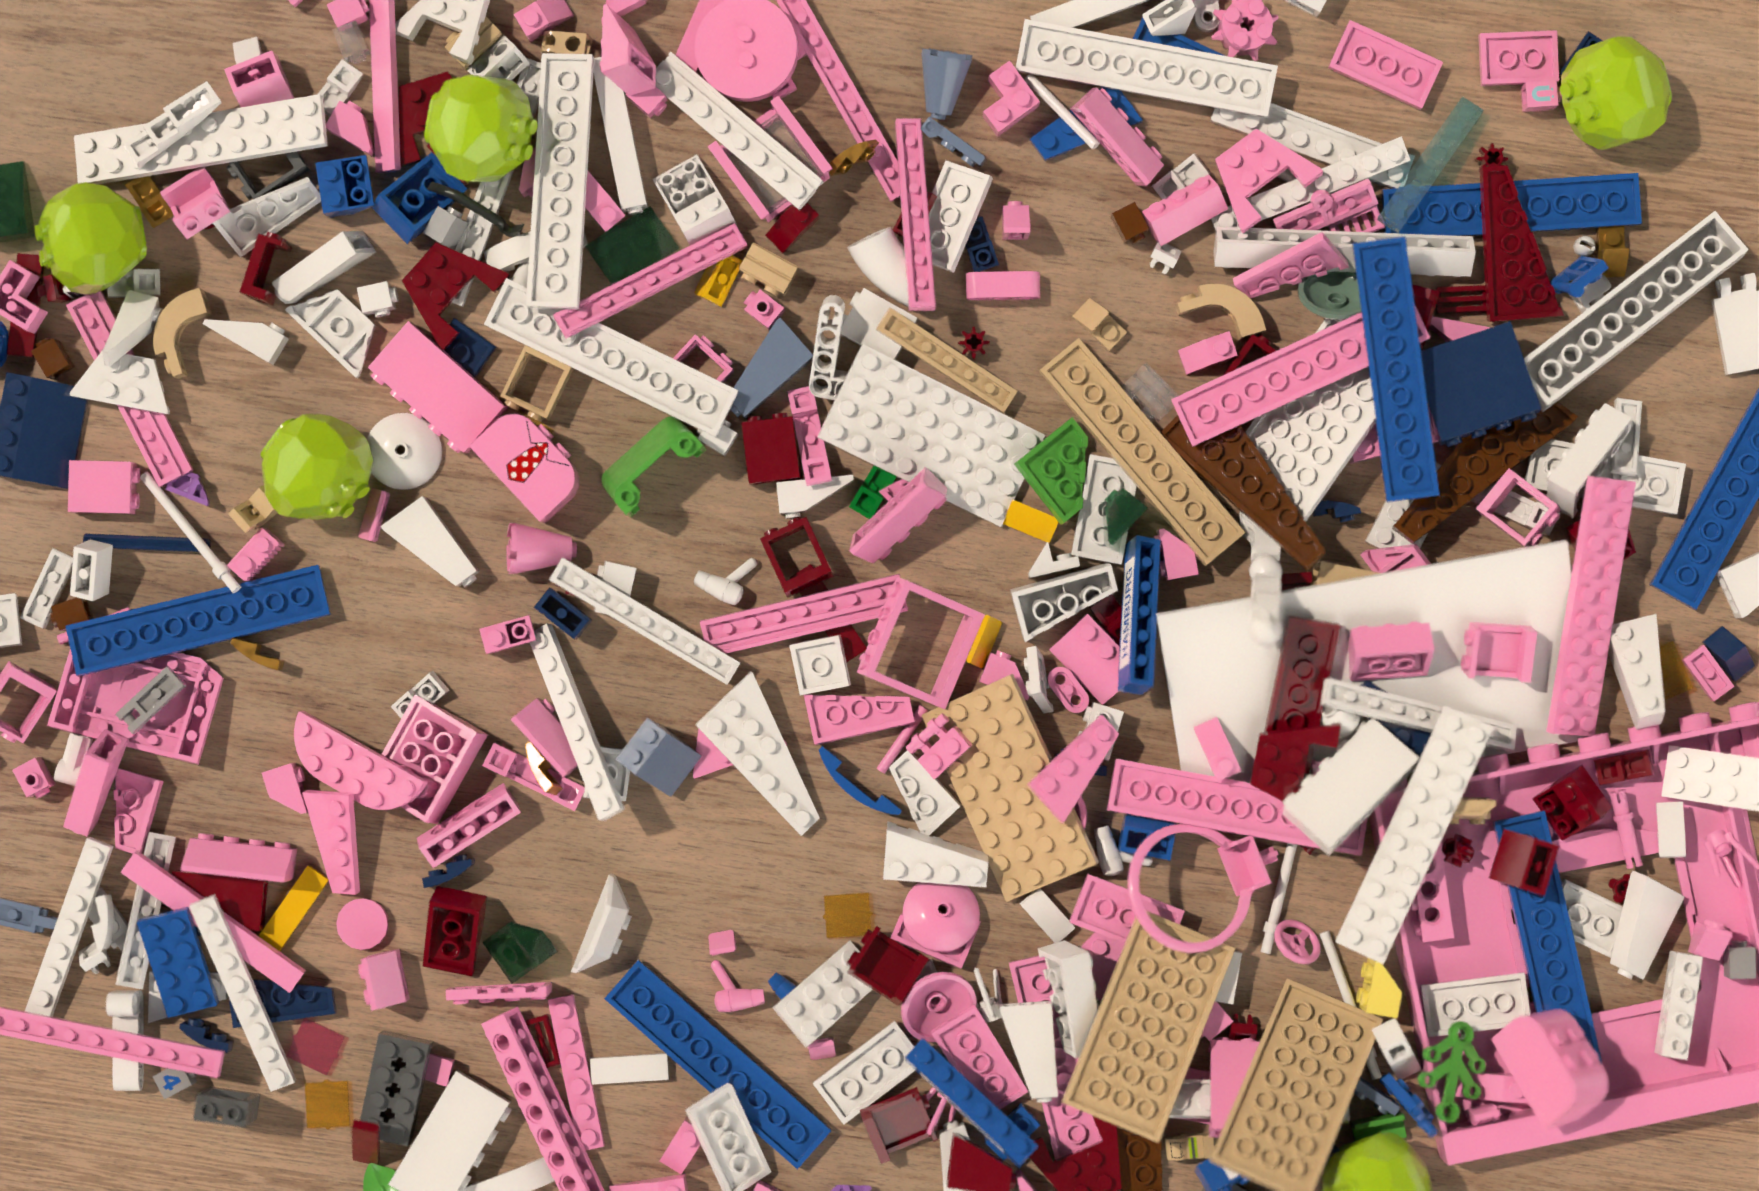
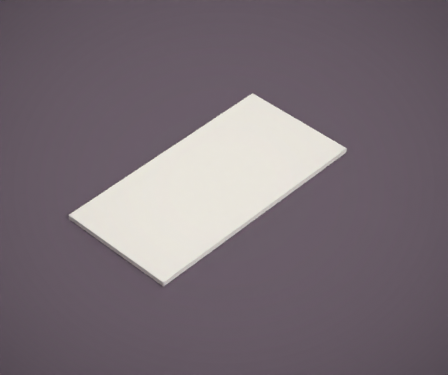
M1562 540L1281 591L1282 596L1277 619L1282 625V635L1278 642L1273 644L1266 653L1259 652L1249 634L1251 597L1157 613L1156 617L1181 771L1215 777L1193 727L1217 717L1241 769L1240 772L1225 779L1251 782L1259 733L1264 732L1288 615L1339 623L1341 628L1330 678L1359 686L1366 680L1350 681L1348 641L1351 628L1359 626L1377 627L1385 624L1404 625L1411 622L1429 623L1434 653L1427 676L1370 681L1390 694L1442 707L1446 705L1454 710L1517 725L1515 748L1513 751L1507 752L1485 746L1480 758L1501 753L1511 754L1527 751V748L1550 743L1561 745L1577 742V738L1584 736L1546 732L1572 576L1568 542ZM1469 623L1531 626L1537 632L1531 683L1520 682L1517 678L1475 675L1474 679L1468 678L1464 670L1461 669L1462 655H1466L1467 645L1464 644L1465 630H1469ZM1360 715L1359 724L1363 721L1366 723L1369 721L1366 716ZM1322 717L1320 721V726H1324L1322 722ZM1355 733L1339 737L1337 747L1343 740H1350ZM1316 744L1313 759L1315 761H1322V758H1327L1328 756L1331 758L1338 752L1337 748ZM1311 768L1309 774L1304 773L1303 781L1311 774Z

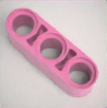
M1040 272L966 273L967 300H1030L1040 298Z

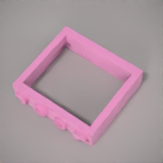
M897 577L893 587L888 590L889 597L886 604L881 607L878 613L879 621L876 628L869 634V644L865 653L859 658L861 662L857 672L945 709L985 614ZM909 590L964 614L930 695L875 672Z

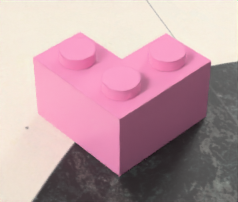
M1010 61L989 75L988 82L1001 99L984 110L982 117L998 137L1037 109L1040 101Z
M9 260L0 275V315L26 331L35 334L48 312L29 301L27 297L40 277L18 263Z

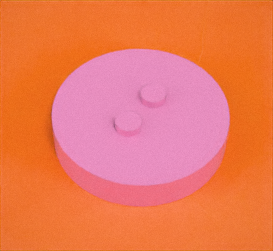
M725 0L712 8L702 20L695 37V58L705 80L720 94L736 101H758L778 92L791 78L798 61V40L790 20L775 4L767 0Z

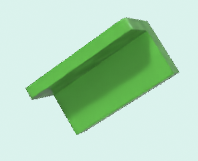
M1398 1111L1395 1116L1388 1113L1387 1115L1381 1114L1350 1121L1354 1141L1387 1132L1396 1134L1401 1138H1406L1407 1135L1403 1121L1406 1120L1405 1114Z

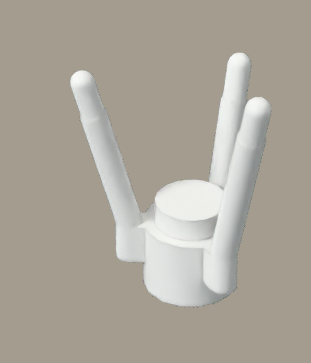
M975 968L974 973L983 1000L979 1002L980 1006L977 1003L976 1007L986 1023L995 1021L1002 1017L999 1004H1003L998 970H993L995 1001L994 997L989 998L978 968Z

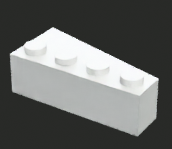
M1604 403L1600 410L1596 409L1589 419L1590 424L1586 429L1582 428L1575 437V444L1571 449L1569 447L1566 448L1561 456L1560 464L1557 468L1552 467L1546 477L1548 481L1547 497L1559 506L1561 512L1574 518L1578 512V509H1576L1577 502L1580 498L1584 499L1587 477H1600L1608 463L1607 456L1613 458L1630 432L1632 417Z
M1109 563L1010 589L1023 640L1026 642L1032 639L1037 634L1050 629L1055 624L1075 615L1087 606L1089 607L1116 592L1118 588L1112 566Z
M1653 614L1613 624L1608 654L1635 729L1638 730L1661 724L1665 707L1657 615Z
M887 822L883 879L986 887L988 855L984 852L957 843L952 844L943 841L942 838L931 837L918 833L917 830L906 829L897 826L895 823Z
M1064 940L1037 949L1039 957H1045L1047 969H1044L1043 972L1045 980H1049L1054 993L1050 995V999L1054 1009L1060 1015V1017L1056 1018L1064 1052L1079 1058L1099 1009L1095 996L1097 987L1092 976L1091 967L1093 966V960L1089 952Z

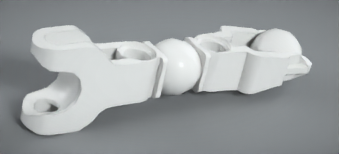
M1240 511L1239 525L1246 532L1242 536L1251 543L1249 575L1252 585L1249 634L1259 652L1266 653L1273 644L1278 642L1282 635V625L1277 619L1282 596L1280 583L1282 567L1279 562L1280 546Z

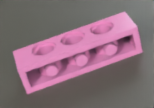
M502 783L417 837L419 849L434 868L521 813L518 803L506 785Z
M1441 842L1411 904L1412 911H1416L1417 921H1413L1415 936H1420L1422 942L1454 938ZM1427 881L1432 882L1434 885L1433 891L1428 895L1422 894V884ZM1429 907L1437 909V916L1433 920H1427L1424 916L1426 909Z

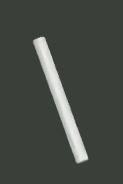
M1029 74L1025 78V82L1092 150L1097 148L1100 142L1033 74Z

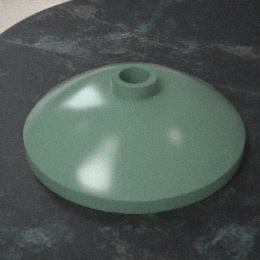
M1333 271L1327 272V275L1320 277L1314 274L1302 278V282L1299 283L1298 296L1301 303L1312 313L1320 317L1332 320H1345L1361 313L1356 273Z

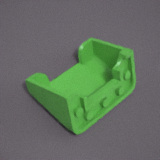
M666 417L660 421L602 475L601 482L603 488L617 506L630 518L640 510L637 504L640 501L641 491L633 481L671 448L678 457L686 458L694 455L698 458L707 450L695 435L675 417Z

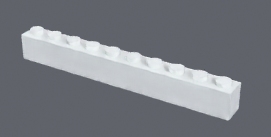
M1216 227L1214 264L1215 267L1252 269L1321 232L1347 259L1349 268L1343 270L1337 267L1327 270V272L1356 273L1353 243L1403 236L1406 238L1410 274L1471 277L1476 253L1473 236L1250 228L1245 233H1242L1239 227Z

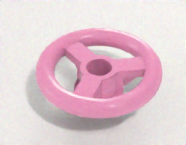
M1284 920L1277 925L1274 932L1275 942L1286 958L1298 964H1310L1318 959L1321 951L1320 942L1310 927L1297 920ZM1293 927L1301 930V933L1299 935H1290L1283 932V930ZM1307 937L1313 946L1311 955L1307 953L1304 947Z

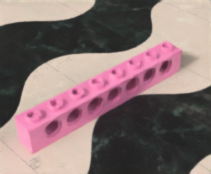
M517 1006L482 1023L485 1035L495 1052L507 1082L511 1086L518 1105L526 1118L529 1129L533 1133L559 1191H604L519 1007Z

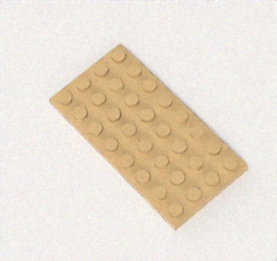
M1013 674L947 703L945 709L937 707L922 714L926 727H928L927 723L932 718H937L942 713L945 714L949 719L944 725L947 731L957 726L972 743V746L946 771L983 852L988 855V863L1006 902L1099 863L1075 808L1073 807L1064 823H1060L1027 786L1052 761V758ZM936 734L931 737L934 744L940 740Z
M1146 911L1153 923L1161 931L1174 939L1189 943H1199L1212 939ZM1135 916L1062 1103L1159 1143L1236 948L1222 943L1213 949L1198 953L1173 950L1155 940L1143 928Z
M1286 979L1209 1162L1276 1191H1314L1376 1039L1372 1029L1380 1026L1383 1019L1295 981Z

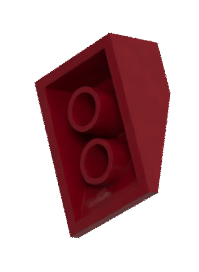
M441 886L436 887L429 900L423 967L473 976L485 919L486 895Z

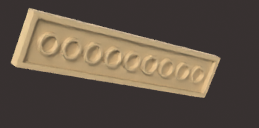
M1079 338L1040 369V374L1180 538L1191 548L1204 566H1207L1246 533Z

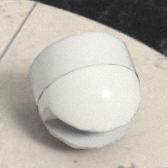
M1581 236L1574 242V251L1580 257L1591 255L1596 247L1595 241L1589 236ZM1583 241L1584 243L1590 245L1591 249L1584 245H1581L1580 242Z

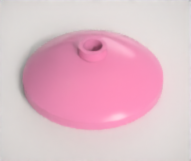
M918 882L909 891L905 899L902 915L906 931L918 945L934 952H949L962 947L972 938L979 924L980 911L977 899L968 886ZM938 907H946L947 913L941 914L938 911Z
M950 972L930 974L917 981L905 996L901 1006L902 1021L909 1033L917 1039L921 1040L923 1038L927 1042H936L931 1031L975 1004L976 1006V995L970 983L958 974Z

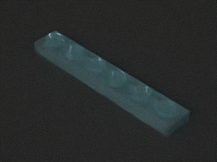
M1462 96L1378 216L1377 220L1399 234L1484 111L1483 109Z

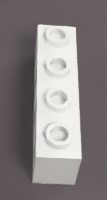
M1670 951L1654 1053L1666 1057L1688 1059L1703 960L1702 956L1677 951Z

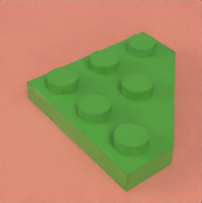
M1073 417L1014 463L1060 524L1065 523L1083 508L1082 489L1083 483H1085V451L1088 447V436Z

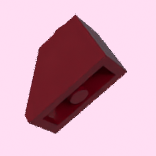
M808 203L800 211L792 205L781 215L765 236L783 254L820 219L819 214Z

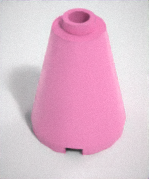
M509 523L507 537L511 538H509L508 545L506 546L508 574L556 566L562 557L571 562L572 558H576L577 544L572 542L571 537L518 523Z

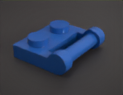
M1581 256L1554 277L1550 284L1553 285L1557 294L1565 292L1572 297H1581L1585 291L1584 287L1589 283L1592 284L1598 281L1603 276L1602 273L1608 269V266L1602 259Z

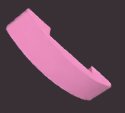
M809 387L789 390L787 392L806 485L811 486L830 482L832 478L823 440L817 438L821 425L815 396L811 393Z
M493 743L482 765L551 798L553 801L573 811L576 810L584 794V786L567 777H563L550 768L548 771L563 789L557 795L546 793L535 778L528 758L497 743Z

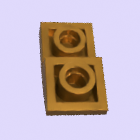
M874 139L849 147L829 163L832 170L828 173L831 176L844 175L852 168L853 163L868 162L876 153L874 149L879 142Z

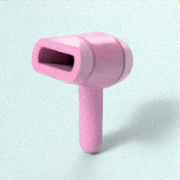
M714 960L711 963L712 970L725 989L717 991L715 994L714 1002L718 1012H735L765 1004L763 989H736L718 960Z

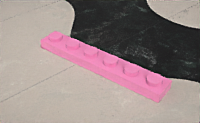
M574 994L548 999L573 1125L585 1150L604 1147L605 1143Z

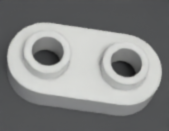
M1218 0L1193 1L1197 8L1193 16L1196 27L1203 32L1213 31L1220 22L1213 14L1215 9L1220 10ZM1206 13L1211 14L1212 20H1204L1203 15Z

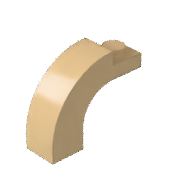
M1200 285L1197 288L1199 297H1196L1195 293L1180 298L1181 302L1175 306L1178 316L1207 307L1218 308L1224 311L1232 319L1239 340L1250 337L1252 334L1257 335L1266 331L1262 315L1255 303L1246 294L1228 285Z
M201 288L185 292L168 303L159 315L154 328L153 346L155 355L167 357V359H164L165 368L168 374L172 373V376L178 379L188 376L179 345L183 330L191 322L212 315L206 293Z

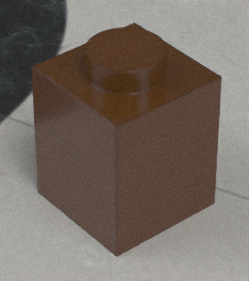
M1135 202L1111 214V219L1124 244L1131 241L1133 245L1146 238L1144 234L1147 233L1149 228Z
M45 338L36 344L37 348L31 351L46 378L54 380L75 367L61 342L57 339Z
M76 597L51 606L53 612L50 614L51 621L55 628L58 627L59 631H66V625L94 619L86 599Z

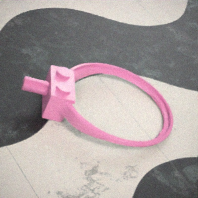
M1187 824L1163 827L1152 833L1142 842L1132 859L1128 875V891L1133 911L1143 928L1155 940L1168 948L1187 953H1198L1213 949L1232 936L1243 923L1250 906L1253 891L1271 883L1265 866L1278 861L1277 855L1279 854L1277 850L1274 851L1273 846L1258 851L1253 836L1232 841L1214 829ZM1194 833L1204 836L1220 846L1217 850L1235 895H1240L1237 911L1229 926L1211 940L1189 943L1174 939L1161 931L1153 923L1143 906L1139 890V875L1143 860L1152 846L1168 835Z

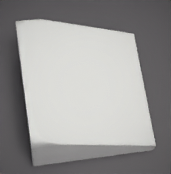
M258 37L233 43L236 64L262 54Z

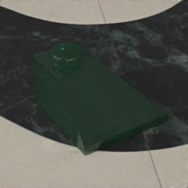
M1124 488L1119 492L1114 489L1104 499L1107 502L1103 507L1104 545L1107 548L1112 546L1148 509L1146 505Z
M514 922L508 923L482 942L511 984L557 953L551 940L542 930Z

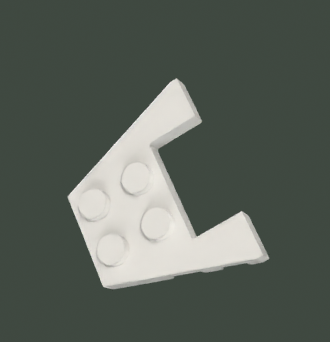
M420 0L395 23L396 34L413 41L426 19L453 29L461 34L449 53L453 58L471 65L474 59L473 49L475 45H478L480 38L478 35L480 24L484 23L490 0Z

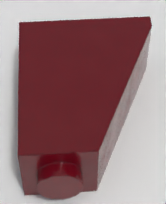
M952 1133L946 1182L947 1188L968 1191H1010V1189H1015L1016 1173H1012L1011 1165L959 1133Z

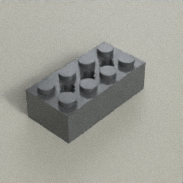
M384 1030L378 1034L360 1120L379 1125L380 1141L408 1146L412 1142L433 1041ZM400 1057L403 1058L402 1062H406V1065L402 1068H399L395 1062ZM395 1082L398 1084L397 1088H401V1091L393 1093V1089H390V1086ZM388 1108L392 1109L391 1113H395V1116L391 1119L385 1115V1111Z

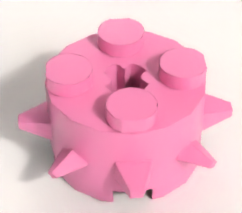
M1232 0V4L1227 10H1214L1213 14L1220 22L1217 28L1218 31L1211 37L1212 40H1220L1223 47L1228 48V57H1234L1236 54L1240 56L1250 55L1254 61H1257L1258 50L1263 44L1276 45L1277 40L1271 33L1273 23L1279 18L1278 15L1270 14L1262 0ZM1242 23L1248 25L1250 29L1247 31L1246 28H1241Z

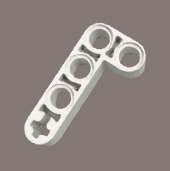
M836 295L826 297L819 312L809 389L814 396L831 400L836 399L841 384H843L848 374V371L836 370L845 311L843 299ZM830 307H835L833 320L829 319ZM830 330L835 334V337L826 338L822 332ZM828 355L832 361L822 362L819 356ZM824 379L828 385L819 386L815 380Z
M115 990L108 993L106 1011L108 1016H112V1029L144 1035V1000L142 990ZM113 1057L114 1091H141L144 1083V1063Z

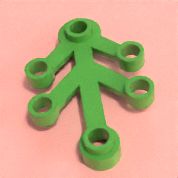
M1464 1021L1454 1022L1448 1030V1037L1436 1046H1427L1423 1050V1057L1426 1061L1437 1062L1441 1058V1054L1452 1048L1451 1057L1432 1071L1422 1072L1418 1076V1083L1421 1087L1432 1088L1437 1080L1447 1074L1443 1100L1436 1107V1115L1443 1122H1454L1459 1117L1460 1110L1454 1102L1458 1076L1464 1085L1463 1095L1466 1098L1477 1099L1481 1094L1480 1086L1475 1084L1468 1070L1471 1073L1480 1074L1484 1072L1486 1064L1479 1057L1471 1043L1474 1038L1472 1027ZM1459 1030L1461 1031V1037H1460V1038L1458 1037V1031H1459ZM1431 1050L1434 1051V1057H1433V1058L1430 1057V1051H1431ZM1463 1051L1469 1059L1467 1064L1468 1070L1462 1061ZM1476 1061H1477L1478 1064H1479V1067H1478L1477 1070H1476L1475 1067H1474ZM1427 1075L1429 1077L1428 1084L1425 1083V1077ZM1471 1087H1473L1474 1093L1472 1096L1470 1094ZM1446 1107L1447 1113L1444 1116V1108Z

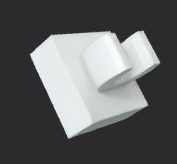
M1157 242L1151 255L1153 259L1150 267L1154 268L1157 262H1162L1165 265L1162 273L1166 274L1170 267L1174 268L1182 251L1167 243L1160 246Z
M96 942L79 951L80 966L85 972L91 969L93 973L98 974L99 967L97 965L101 962L105 963L107 967L111 966L107 949L98 951Z

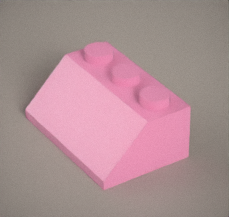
M1086 614L1049 650L1103 705L1118 692L1120 647Z
M1411 622L1404 625L1385 624L1377 627L1359 626L1351 628L1348 641L1350 681L1427 676L1434 653L1429 623Z
M536 698L511 720L563 777L568 776L578 765L562 724L553 714L556 709L546 698L543 701L540 698Z

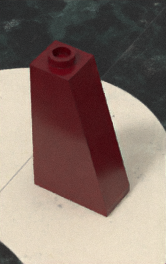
M181 870L172 871L171 875L202 897L206 898L215 894L222 911L244 927L254 931L264 929L268 880Z

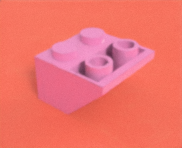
M272 50L224 69L240 107L294 99L279 58Z
M400 949L368 955L361 959L362 964H359V974L361 979L366 981L367 990H364V998L366 1004L371 1005V1010L399 1004L410 999Z

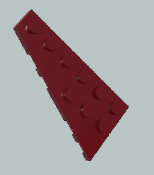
M1508 165L1479 167L1487 322L1564 316L1556 300L1554 287L1550 284L1547 276V269L1534 234L1530 231L1527 223L1528 218L1525 210H1522L1519 202L1518 192Z

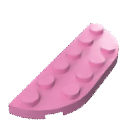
M298 712L294 727L296 751L309 773L339 792L353 793V799L356 802L377 810L394 809L408 804L417 798L426 787L427 780L307 712Z

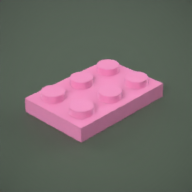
M1557 30L1479 34L1481 86L1522 85L1525 82L1557 80V83L1559 82Z

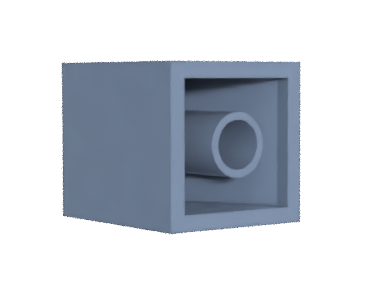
M647 718L616 760L644 781L672 797L702 756L663 725Z

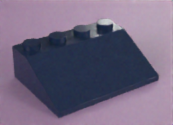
M6 373L0 403V476L68 489L69 460H76L88 402V399L70 396V392L75 386Z

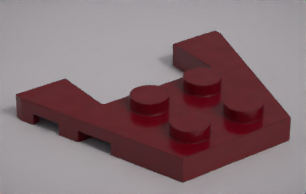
M448 71L399 86L398 110L401 167L421 161L414 136L425 132L432 96L441 90L445 81L453 79Z
M435 242L402 279V282L439 347L445 350L459 333L440 317L442 312L474 276L496 293L510 275L505 271Z
M1336 722L1331 723V725L1308 726V728L1294 730L1291 728L1259 733L1250 785L1283 802L1292 792L1297 794L1302 788L1301 783L1303 782L1309 745L1317 744L1337 748L1341 723Z
M1092 1115L1102 1141L1052 1161L1041 1136L1032 1140L1037 1145V1149L1029 1158L1057 1191H1118L1121 1189L1117 1125Z

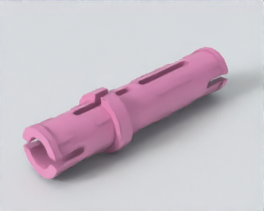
M1621 789L1618 790L1620 801L1617 799L1616 791L1609 792L1615 814L1612 817L1613 821L1617 823L1626 868L1630 869L1634 868L1632 857H1634L1636 867L1642 866L1643 862L1631 820L1633 813L1629 811L1626 791Z

